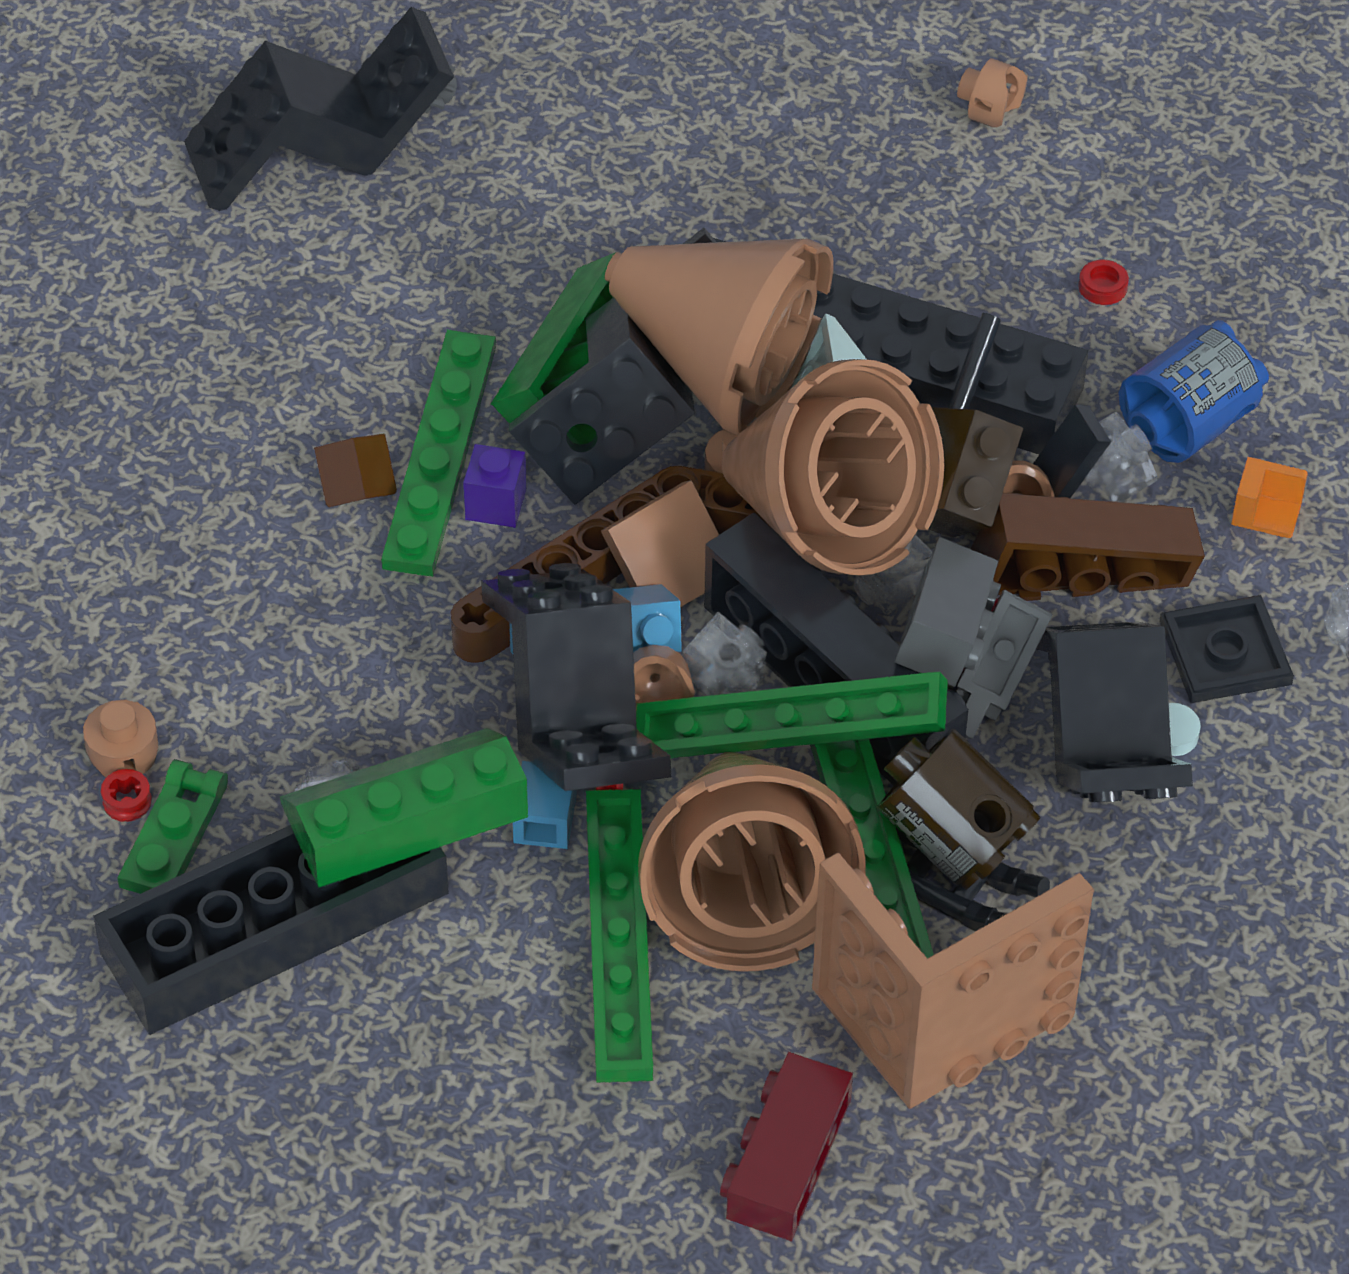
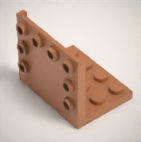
M837 853L819 864L812 989L906 1106L911 1109L953 1084L956 1087L966 1086L977 1078L985 1065L999 1057L1004 1061L1010 1060L1025 1049L1030 1039L1044 1031L1048 1034L1057 1033L1071 1022L1076 1009L1094 889L1079 873L927 959L908 936L906 926L898 913L893 909L886 910L875 897L867 876L858 868L853 870L840 853Z

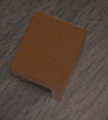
M385 433L355 437L314 447L325 502L328 507L396 494L397 488Z

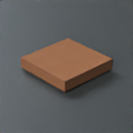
M692 480L682 482L601 530L630 588L662 584L680 600V608L704 594L705 544L717 537L719 533Z

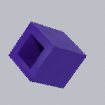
M479 444L474 445L463 482L465 520L516 528L527 489L525 451Z

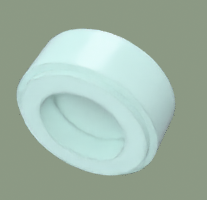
M1169 703L1172 756L1187 754L1197 745L1201 727L1200 720L1197 714L1189 707L1179 703Z

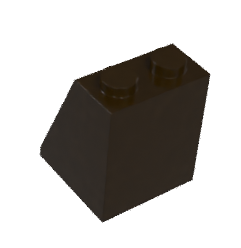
M931 407L942 438L944 479L938 508L928 529L954 538L990 528L997 513L1023 428L974 409Z

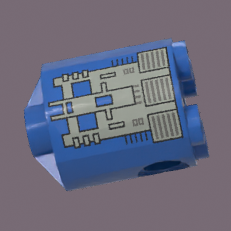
M1216 320L1211 325H1200L1186 337L1123 380L1118 392L1120 410L1126 425L1137 441L1164 461L1181 463L1226 431L1231 424L1258 407L1263 396L1262 387L1268 383L1269 374L1265 365L1260 360L1252 358L1245 346L1236 339L1233 329L1226 322Z

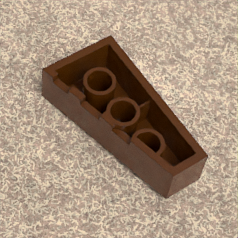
M1016 493L1002 494L992 527L979 530L970 548L973 551L998 560L993 578L994 582L1001 584L998 595H1001L1002 591L1006 590L1012 594H1018L1020 598L1026 601L1041 600V591L1071 589L1072 597L1089 596L1101 592L1109 585H1117L1119 593L1189 587L1205 557L1193 508L1071 499L1067 497L1031 496Z

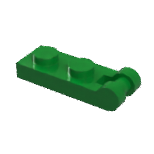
M177 759L172 761L167 771L165 784L117 877L119 888L141 894L185 873L227 788V773L209 769L207 773L193 770L191 763ZM185 790L199 793L197 801L193 802L182 799Z

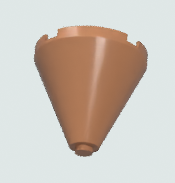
M807 238L630 246L622 254L616 252L613 255L605 272V280L610 282L609 292L719 425L724 430L738 436L755 417L758 418L791 389L809 353L822 319L813 315L817 290L825 294L830 292L834 264L833 254L829 247Z
M838 360L822 365L808 373L735 437L724 450L722 471L727 482L808 563L835 574L869 575L882 572L902 561L910 554L904 548L910 543L918 530H928L938 508L944 479L942 438L930 404L919 403L911 389L907 386L912 382L908 376L895 367L875 360Z
M726 752L713 758L668 800L649 825L640 849L638 863L642 899L650 920H655L657 925L669 936L671 946L690 959L704 965L730 971L747 972L774 969L800 960L798 951L815 943L820 862L840 853L853 870L858 868L865 874L864 848L852 814L843 801L826 785L796 770L739 752Z

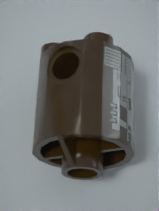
M954 728L939 739L929 750L914 736L883 768L897 783L884 796L876 808L955 885H961L965 890L971 887L979 878L982 880L986 878L1005 858L1001 851L1014 839L1019 841L1041 818L1033 810L1034 805Z

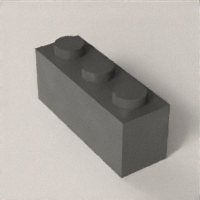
M939 537L920 578L894 662L919 673L940 671L948 680V684L954 687L963 668L973 671L985 644L983 638L992 619L993 612L991 610L1001 587V584L993 581L998 560Z

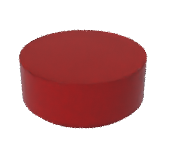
M1095 260L1082 268L1079 276V291L1085 299L1099 305L1115 304L1121 301L1127 294L1129 276L1125 268L1114 261Z

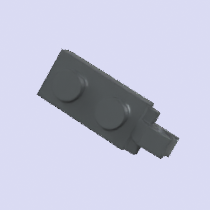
M1006 590L1002 591L992 611L993 616L983 638L985 644L974 670L964 668L956 683V692L962 697L969 709L966 730L967 739H973L984 716L996 721L1001 710H1006L1053 615Z

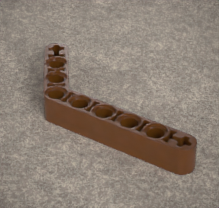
M680 465L670 466L656 473L508 569H525L530 571V575L549 573V567L555 564L574 563L581 565V569H584L591 575H595L598 580L606 584L622 574V571L601 530L685 481L692 480L719 535L752 513L758 515L768 526L770 525L727 482L723 473ZM481 586L453 605L451 610L453 651L459 658L471 663L484 662L510 646V623L482 601Z

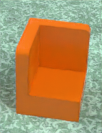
M1247 457L1236 495L1231 525L1291 538L1302 505L1308 472L1299 468Z

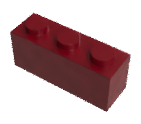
M791 1052L787 1053L779 1072L775 1070L769 1072L761 1094V1103L765 1104L759 1118L755 1116L749 1118L740 1148L745 1150L739 1165L732 1162L729 1164L721 1184L720 1196L727 1198V1220L789 1241L793 1240L850 1105L853 1083L852 1072Z

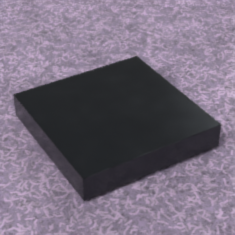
M1261 595L1161 613L1159 622L1161 626H1165V638L1190 703L1293 684V672Z

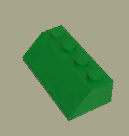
M615 253L577 268L492 400L491 405L508 423H511L589 363L585 319L613 298L609 292L610 282L605 280V272ZM581 423L571 427L567 436L573 443L581 445L591 442L597 432L592 426Z
M489 728L280 796L281 805L318 888L528 818L526 775L507 737Z

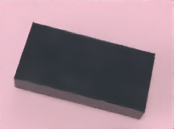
M1075 404L1038 455L1033 465L1038 466L1047 476L1054 497L1071 498L1112 441L1089 405Z

